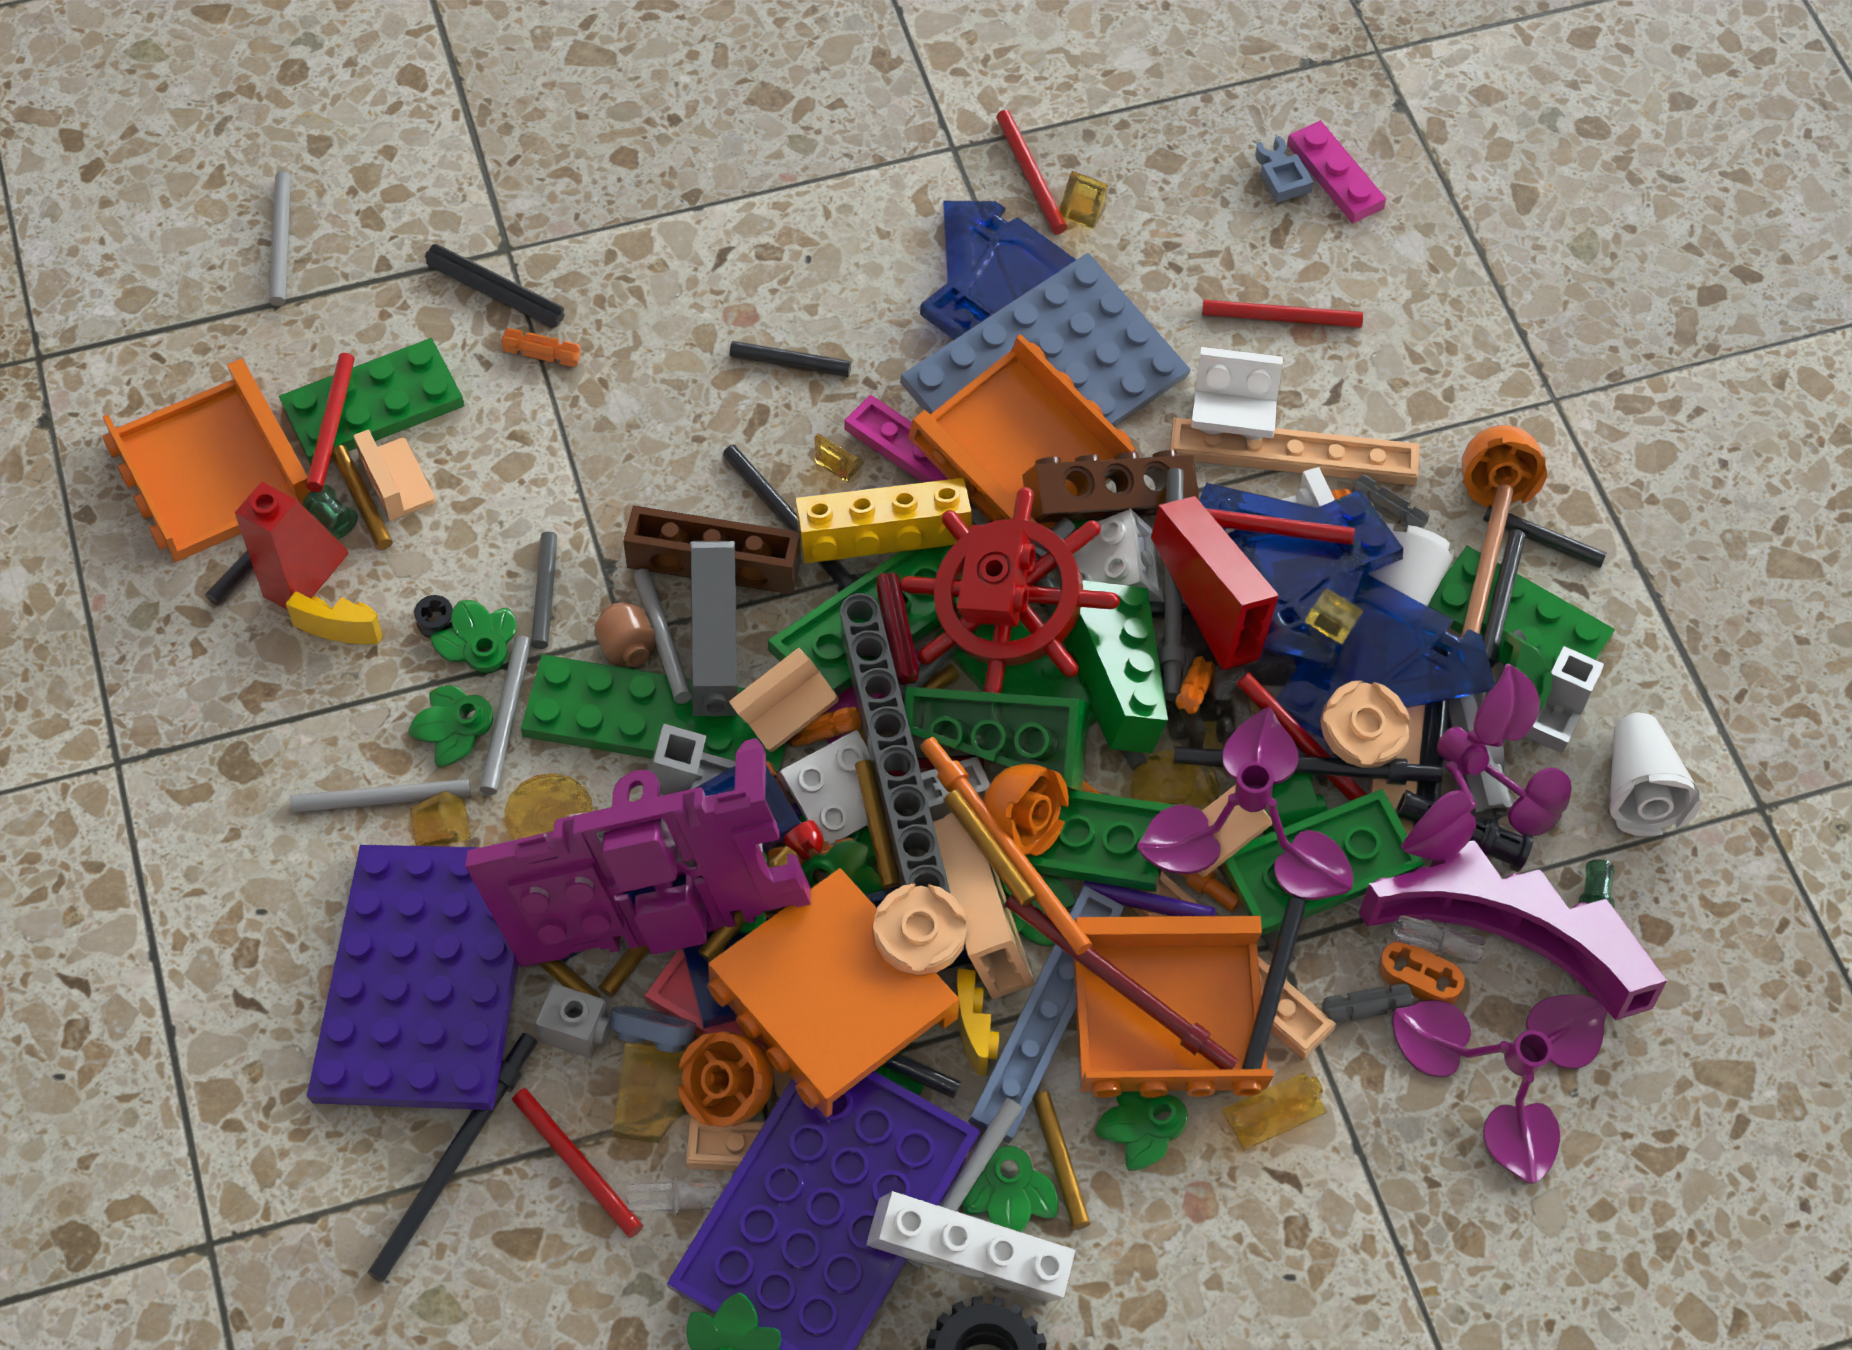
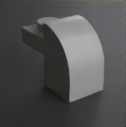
M1564 646L1551 671V693L1544 707L1539 711L1533 727L1524 737L1563 754L1604 664Z
M663 724L649 771L657 776L661 795L701 787L705 795L710 796L735 790L736 761L704 753L705 735Z

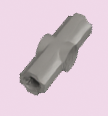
M1465 689L1458 690L1450 695L1447 720L1449 729L1460 727L1467 733L1472 730L1474 731V718L1483 701L1481 692ZM1503 744L1500 747L1485 745L1490 758L1489 764L1503 774L1505 761ZM1485 771L1478 775H1465L1461 773L1476 803L1475 808L1471 811L1475 819L1483 821L1484 819L1489 820L1491 818L1498 821L1500 818L1508 815L1512 802L1506 786Z

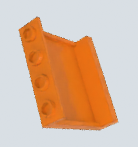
M1022 334L1016 337L1011 351L933 413L929 414L924 410L913 418L908 434V439L948 479L964 478L969 501L990 522L1013 519L1017 492L1020 488L1024 487L1022 474L1033 467L1038 459L1060 457L1061 463L1075 462L1074 459L1077 457L1096 454L1100 456V460H1112L1115 455L1135 452L1136 450L1129 436L1123 430L1115 428L1103 416L1100 407L1092 400H1087L1074 387L1070 377L1066 373L1058 371L1046 359L1041 348L1034 343H1030ZM1105 477V484L1107 485L1112 480ZM1065 480L1067 490L1077 496L1078 492L1075 484L1070 480ZM1030 516V521L1037 523V522ZM1058 522L1038 524L1051 530Z
M243 358L227 364L232 380L123 426L115 428L109 414L103 416L108 433L102 435L103 441L112 458L120 455L123 463L117 467L128 489L136 486L139 494L133 496L137 508L143 519L152 517L155 525L149 527L152 537L159 550L165 548L169 550L174 562H178L242 534L235 511L261 481L298 500L303 506L315 502L313 492L306 488L308 476Z
M841 868L811 888V905L797 908L795 905L786 906L708 963L709 983L707 987L712 997L722 1007L727 1004L738 1016L736 1021L743 1033L752 1041L757 1038L767 1049L765 1052L774 1069L782 1075L787 1072L797 1083L795 1088L802 1101L811 1109L817 1106L826 1118L832 1115V1102L938 1023L944 1030L957 1020L960 1002L958 996L937 973L915 975L902 972L883 959L875 946L873 924L877 908Z
M1260 916L1076 918L1075 922L1092 943L1090 948L1189 1023L1194 1025L1197 1022L1212 1033L1209 1038L1239 1060L1232 1070H1220L1201 1054L1197 1053L1194 1056L1180 1045L1182 1041L1180 1038L1073 958L1080 1092H1093V1096L1098 1098H1112L1121 1095V1092L1140 1091L1141 1096L1153 1098L1165 1096L1168 1094V1091H1186L1188 1096L1205 1097L1214 1094L1215 1091L1233 1090V1094L1236 1096H1254L1260 1094L1261 1090L1267 1089L1274 1076L1273 1069L1267 1068L1266 1053L1261 1069H1242L1261 1000L1257 942L1262 934Z

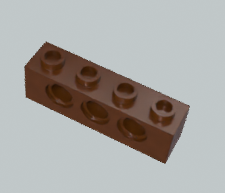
M1176 450L1159 451L1152 454V457L1139 458L1137 452H1127L1115 455L1112 460H1100L1099 455L1091 454L1077 457L1074 459L1075 462L1062 463L1060 457H1046L1036 460L1035 465L1022 474L1024 487L1030 488L1034 493L1031 517L1037 523L1059 522L1062 517H1066L1070 521L1105 519L1129 509L1133 510L1139 517L1156 516L1158 506L1166 503L1167 471L1171 468H1179L1184 471L1183 499L1196 496L1200 501L1193 455L1178 456ZM1144 475L1149 476L1153 480L1155 491L1145 484ZM1105 477L1115 483L1116 493L1107 488ZM1065 480H1070L1075 484L1078 492L1077 496L1067 490Z
M633 505L623 540L627 568L636 570L644 568L654 573L691 578V542L735 541V586L793 595L801 563L800 532Z

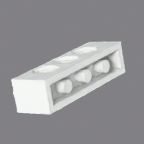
M893 1191L879 1198L866 1244L885 1252L1046 1303L1064 1298L1076 1251Z

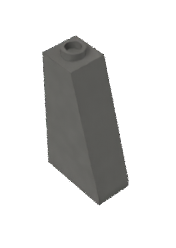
M735 541L691 542L693 716H737V712L729 703L737 695Z

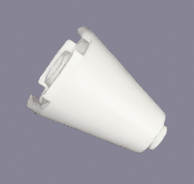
M1386 523L1378 525L1371 531L1369 538L1367 612L1422 616L1453 560L1454 549L1448 551L1450 543L1445 538L1416 526L1408 525L1406 532L1393 531L1395 524ZM1366 629L1373 636V641L1376 644L1386 647L1388 630Z
M1644 713L1628 714L1616 724L1614 729L1609 811L1612 818L1616 821L1617 827L1621 831L1635 836L1662 835L1661 828L1675 824L1676 829L1687 825L1697 815L1701 806L1699 790L1657 719L1652 715Z

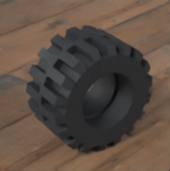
M983 1296L972 1297L971 1306L965 1307L963 1302L960 1301L952 1305L951 1315L948 1316L943 1312L938 1317L936 1329H930L925 1350H966L979 1344L993 1345L1001 1350H1046L1047 1342L1044 1333H1037L1038 1323L1032 1315L1027 1319L1022 1317L1023 1308L1013 1303L1012 1307L1007 1309L1003 1307L1004 1298L994 1296L992 1304H983Z

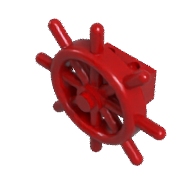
M1022 487L1017 492L1013 519L997 520L984 525H971L969 529L955 511H945L941 517L942 523L957 542L944 557L936 578L906 576L900 583L901 589L905 593L934 595L937 616L945 630L919 650L917 654L918 661L923 665H929L956 645L972 658L988 664L984 692L1001 693L1006 666L1026 664L1045 655L1049 656L1065 677H1074L1078 673V665L1061 643L1074 628L1081 612V607L1112 610L1117 608L1120 603L1119 596L1114 592L1083 590L1082 575L1073 556L1074 553L1099 535L1101 531L1099 523L1090 520L1062 540L1052 530L1030 521L1034 493L1028 487ZM1035 547L1046 552L1037 561H1035ZM1059 566L1062 588L1033 586ZM956 597H959V598H958V603H957V608H956ZM1030 604L1058 606L1051 618L1044 623ZM957 609L963 616L961 619H959ZM1020 620L1031 635L1019 640L1010 641L1012 626L1018 627ZM982 624L995 625L992 641L980 638L971 632Z

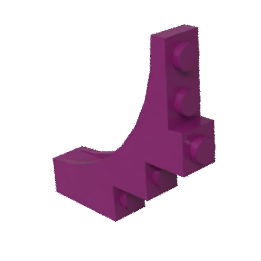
M1475 840L1468 841L1465 847L1451 858L1432 860L1429 868L1420 867L1411 873L1392 878L1383 877L1370 883L1358 912L1367 926L1395 921L1430 919L1432 921L1466 925L1503 936L1539 953L1568 972L1596 997L1615 1021L1652 1010L1667 983V979L1607 899L1589 904L1579 903L1569 909L1540 869L1524 874L1514 873L1502 879Z

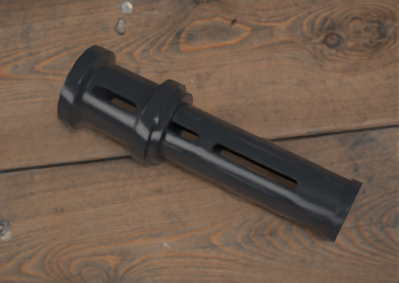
M1405 790L1397 805L1396 814L1399 818L1417 824L1435 802ZM1490 818L1483 821L1476 819V827L1469 841L1475 840L1485 855L1508 863L1511 870L1519 872L1530 855L1534 839L1530 834L1524 833L1521 836L1501 828L1498 825V821Z

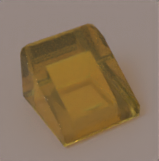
M1072 171L1069 175L1060 206L1063 218L1093 229L1105 211L1108 184Z
M819 433L814 437L815 462L844 481L848 482L863 466L864 460L834 440Z
M1326 588L1312 607L1305 622L1340 644H1343L1362 615L1363 610Z
M444 791L410 808L415 846H440L462 842L470 838L466 804L461 798Z

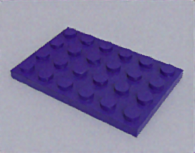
M360 845L307 1097L312 1103L493 1110L519 963L465 867L467 851L480 847Z
M875 1071L832 1102V1115L828 1118L823 1115L817 1106L811 1109L802 1101L795 1088L797 1083L791 1079L668 1280L667 1286L669 1289L714 1315L725 1300L738 1292L743 1293L755 1307L758 1316V1327H770L780 1331L781 1345L779 1350L857 1349L908 1261V1258L866 1245L879 1198L893 1191L939 1206L980 1136L979 1129Z

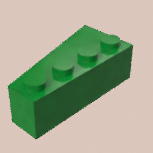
M1083 580V590L1114 592L1119 596L1120 603L1117 608L1112 610L1081 607L1078 620L1064 640V644L1068 653H1074L1080 667L1077 674L1082 686H1087L1093 697L1091 706L1109 748L1152 754L1165 728L1168 717L1148 588ZM1058 605L1053 606V609L1051 611L1052 615L1055 612Z
M906 687L904 708L911 734L925 739L935 737L940 744L1008 767L1020 764L1039 765L1059 772L1065 780L1067 787L1082 791L1090 703L1075 698Z

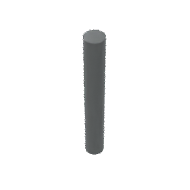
M549 531L543 532L540 537L531 646L536 649L547 648L549 642L558 537L557 534Z

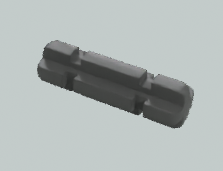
M1361 475L1355 482L1352 495L1359 500H1369L1374 504L1373 508L1396 523L1403 521V527L1406 529L1408 525L1422 529L1425 528L1430 515L1418 506L1411 508L1410 501L1384 485L1380 488L1377 487L1378 482L1367 475Z
M1400 983L1389 985V990L1386 991L1384 987L1347 993L1348 998H1343L1341 994L1326 997L1323 999L1322 1011L1329 1019L1335 1023L1346 1022L1345 1017L1356 1020L1388 1014L1387 1009H1391L1394 1012L1397 1008L1412 1006L1413 997L1409 985Z

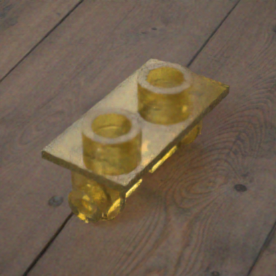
M1305 1072L1261 1091L1258 1095L1250 1096L1222 1109V1112L1245 1151L1327 1113V1110L1318 1097L1319 1094L1323 1093L1320 1081L1316 1076L1308 1078Z

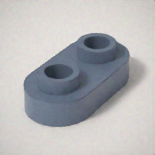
M616 1006L612 1008L609 1027L618 1032V1038L621 1040L644 1042L646 1039L656 1042L655 1048L660 1051L679 1053L683 1052L684 1046L690 1045L694 1041L696 1023L646 1008Z

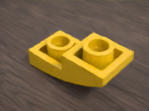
M297 591L286 602L293 626L310 634L352 644H379L383 639L377 613L364 603L358 602L354 604L341 597L334 607L331 608L324 600L315 596L310 599Z
M958 969L956 995L960 999L957 1019L960 1036L969 1061L977 1075H987L988 1059L997 1060L999 1032L990 1031L991 1014H982L984 988L975 987L976 970Z

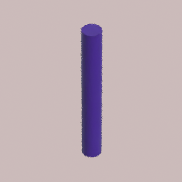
M1084 881L1083 886L1085 885L1121 905L1167 916H1215L1214 907L1127 887Z

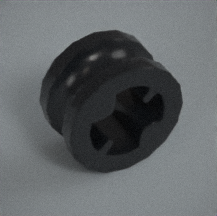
M430 595L421 599L416 604L414 615L417 628L422 635L430 638L431 634L452 628L451 615L453 607L449 600L443 596ZM433 612H441V615L437 617V622H429L428 618L432 617Z

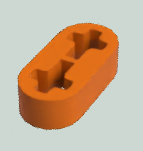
M1394 941L1388 944L1383 950L1378 965L1379 974L1389 985L1408 984L1412 996L1422 1001L1437 1000L1453 1005L1459 999L1464 988V974L1458 966L1409 942ZM1399 957L1407 960L1406 966L1402 971H1397L1393 968ZM1441 976L1449 980L1444 992L1435 988Z

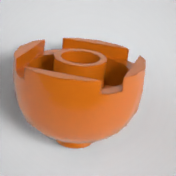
M1505 424L1491 426L1480 431L1466 446L1462 456V478L1464 485L1472 500L1484 507L1493 506L1496 489L1502 484L1513 488L1511 502L1521 499L1522 504L1526 503L1542 489L1547 478L1544 453L1535 438L1523 429Z
M1020 764L1006 768L999 773L986 790L983 801L999 825L1010 835L1023 854L1037 856L1049 849L1061 833L1065 821L1058 820L1061 805L1068 807L1069 796L1066 782L1059 772L1035 764Z
M729 1031L703 1034L688 1046L680 1059L678 1070H683V1085H678L679 1097L686 1111L699 1123L718 1127L746 1123L761 1113L771 1096L774 1084L772 1065L764 1049L747 1036Z

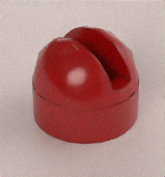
M808 820L790 830L785 835L784 842L800 859H811L810 850L814 848L820 853L823 849L824 838L815 821Z

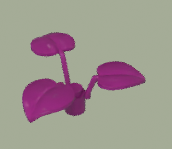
M1510 664L1505 665L1500 679L1482 701L1474 718V731L1472 730L1467 733L1460 727H1453L1447 730L1439 739L1437 752L1440 757L1448 762L1445 768L1452 773L1460 790L1451 791L1443 795L1429 808L1401 844L1400 848L1406 853L1431 860H1445L1459 853L1468 843L1476 827V819L1470 814L1475 808L1476 803L1461 773L1465 775H1478L1485 771L1520 796L1510 807L1507 817L1513 829L1522 835L1527 833L1532 836H1538L1548 832L1558 823L1562 817V812L1567 809L1572 786L1568 775L1562 770L1553 767L1542 769L1529 780L1526 789H1523L1489 764L1490 758L1485 745L1500 747L1505 739L1510 741L1520 740L1533 727L1539 714L1540 700L1535 686L1524 673Z
M1269 707L1256 713L1241 724L1225 744L1222 757L1223 766L1227 774L1236 779L1235 793L1228 796V802L1216 822L1209 826L1206 815L1199 809L1187 805H1175L1168 807L1154 817L1144 836L1137 844L1139 853L1151 864L1162 870L1176 874L1198 873L1212 866L1219 858L1221 847L1213 835L1221 830L1235 806L1239 805L1248 812H1259L1267 809L1279 845L1286 851L1277 857L1274 864V875L1277 883L1286 893L1302 900H1319L1348 893L1353 886V873L1350 863L1342 849L1331 838L1320 832L1306 830L1299 833L1291 845L1285 836L1276 809L1277 801L1272 798V790L1274 784L1282 783L1294 774L1298 765L1299 755L1292 737L1282 727Z
M1567 994L1548 997L1538 1002L1531 1009L1526 1019L1527 1031L1521 1033L1511 1043L1501 1041L1499 1044L1472 1049L1464 1048L1471 1037V1028L1467 1018L1456 1006L1444 1001H1424L1412 1006L1397 1008L1392 1015V1026L1396 1043L1403 1056L1415 1069L1429 1076L1448 1077L1454 1074L1459 1067L1460 1056L1472 1058L1496 1053L1504 1054L1507 1067L1514 1074L1522 1076V1082L1515 1097V1106L1500 1105L1488 1115L1484 1122L1483 1139L1489 1154L1498 1164L1524 1182L1535 1184L1548 1173L1555 1161L1560 1144V1128L1555 1114L1547 1105L1532 1103L1525 1106L1524 1104L1529 1086L1535 1079L1534 1073L1549 1060L1556 1066L1565 1069H1579L1591 1063L1598 1055L1603 1043L1604 1025L1608 1011L1595 997Z

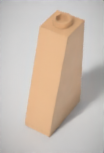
M953 813L934 821L933 825L950 893L956 898L965 913L967 934L964 943L966 950L992 1000L1035 985L1011 910L1004 906L1007 899L999 875Z

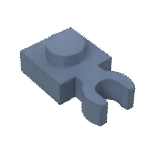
M1280 136L1275 137L1274 151L1265 149L1262 142L1257 143L1255 158L1262 165L1260 175L1276 203L1312 192L1314 183L1297 154L1288 157L1285 155L1286 143Z

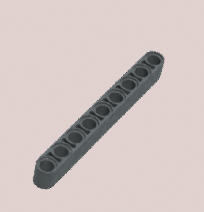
M856 593L848 596L841 605V640L857 706L860 711L869 757L873 763L900 886L916 884V887H928L929 884L938 886L950 893L880 607L872 596ZM856 619H864L868 622L855 623L852 621ZM865 656H873L877 659L873 661H866L861 658ZM875 693H881L886 695L887 697L882 699H875L870 697V695ZM890 731L895 733L896 736L885 738L880 736L879 733ZM901 770L906 774L901 777H894L889 775L888 772ZM902 809H910L916 814L902 816L897 812ZM911 849H921L926 854L920 857H913L906 852Z

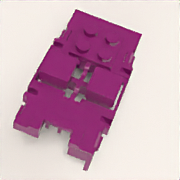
M757 738L744 741L736 752L735 790L706 797L703 789L698 787L659 796L660 785L657 776L648 770H636L626 774L615 784L612 807L557 819L554 822V830L551 832L467 851L465 867L513 954L515 953L520 967L567 958L570 953L600 947L601 950L609 948L611 953L620 951L622 935L630 949L647 945L652 954L664 953L706 943L707 932L714 931L722 926L727 928L737 926L735 911L741 910L746 923L756 922V916L763 915V911L795 905L796 908L811 905V888L797 856L793 853L787 854L786 865L769 868L759 846L761 843L779 840V829L765 800L766 752ZM636 786H643L641 798L637 801H629L630 791ZM605 831L604 834H603V843H602V841H601V839H600L598 833ZM677 848L684 862L695 860L698 866L689 867L682 862H677ZM686 876V885L673 887V882L677 877ZM654 886L656 890L637 895L635 897V907L629 895L623 894L626 891Z

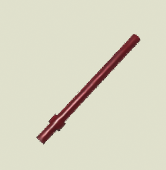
M1013 894L1010 895L1004 906L1182 1040L1180 1042L1182 1047L1194 1056L1197 1053L1201 1054L1220 1070H1232L1239 1060L1209 1038L1212 1033L1197 1022L1194 1025L1189 1023L1092 948H1089L1083 954L1077 955L1046 913L1032 903L1026 907H1021Z

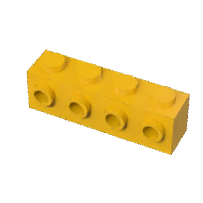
M964 478L796 498L798 530L801 535L804 564L954 545L957 541L941 520L942 514L947 510L955 511L969 529L972 525L971 507Z

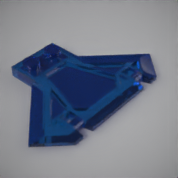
M943 201L947 283L921 303L920 315L955 340L1076 261V259L1017 217L1009 222L1001 217L1005 213L1006 208L996 201Z
M1206 482L1199 499L1202 505L1208 509L1355 528L1353 545L1236 529L1227 533L1279 595L1270 623V629L1273 633L1269 634L1264 640L1271 653L1328 666L1362 576L1403 559L1404 548L1362 490L1316 508ZM1293 617L1295 622L1288 624L1285 619Z
M1329 553L1271 565L1285 623L1338 655L1334 666L1327 669L1291 647L1297 670L1276 697L1281 706L1302 727L1324 739L1320 722L1324 705L1339 687L1351 681H1362L1361 683L1369 684L1375 682L1385 685L1399 696L1406 708L1488 692L1495 686L1482 635L1471 629H1468L1461 638L1448 632L1453 623L1452 619L1357 568L1349 577H1346L1336 571L1341 563V559ZM1327 585L1336 590L1337 593L1333 596L1323 591V589ZM1438 646L1450 652L1447 658L1435 652Z

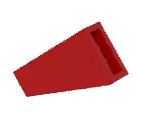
M263 481L259 483L235 511V516L263 597L288 610L286 602L295 591L311 599L348 555L347 549L298 500Z
M1196 496L1159 505L1151 539L1218 664L1225 670L1260 660L1279 595Z

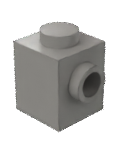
M553 983L535 1025L540 1043L592 1059L597 1045L603 1046L608 1039L611 1030L609 1027L611 1018H608L605 999Z

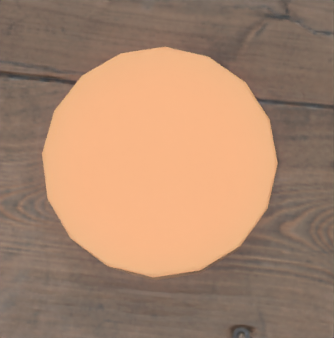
M1351 681L1339 687L1324 705L1320 721L1323 737L1332 752L1346 763L1361 768L1381 767L1394 760L1408 742V723L1410 722L1408 710L1399 696L1385 685L1375 682L1369 684L1361 683L1362 681Z
M916 884L903 885L889 893L877 907L873 924L875 946L883 959L899 971L915 975L937 973L951 965L963 950L967 934L964 910L953 895L938 886L929 884L928 887H916Z

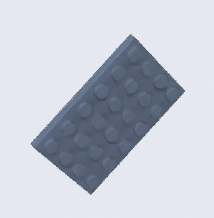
M1088 252L901 374L900 383L919 406L931 414L1011 351L1016 337L1022 334L1030 343L1038 345L1044 352L1046 359L1058 371L1066 373L1072 380L1074 387L1087 400L1095 402L1100 407L1103 416L1115 427L1187 378L1191 369Z

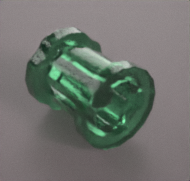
M325 484L321 492L311 491L302 503L337 540L351 532L357 523L358 514L352 507H345L336 498L335 490L330 485Z

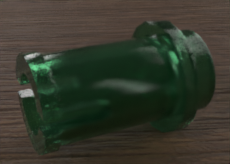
M1594 859L1587 862L1585 866L1584 893L1580 895L1578 904L1583 902L1589 904L1607 899L1614 908L1615 901L1611 897L1615 866L1613 864L1609 865V861Z

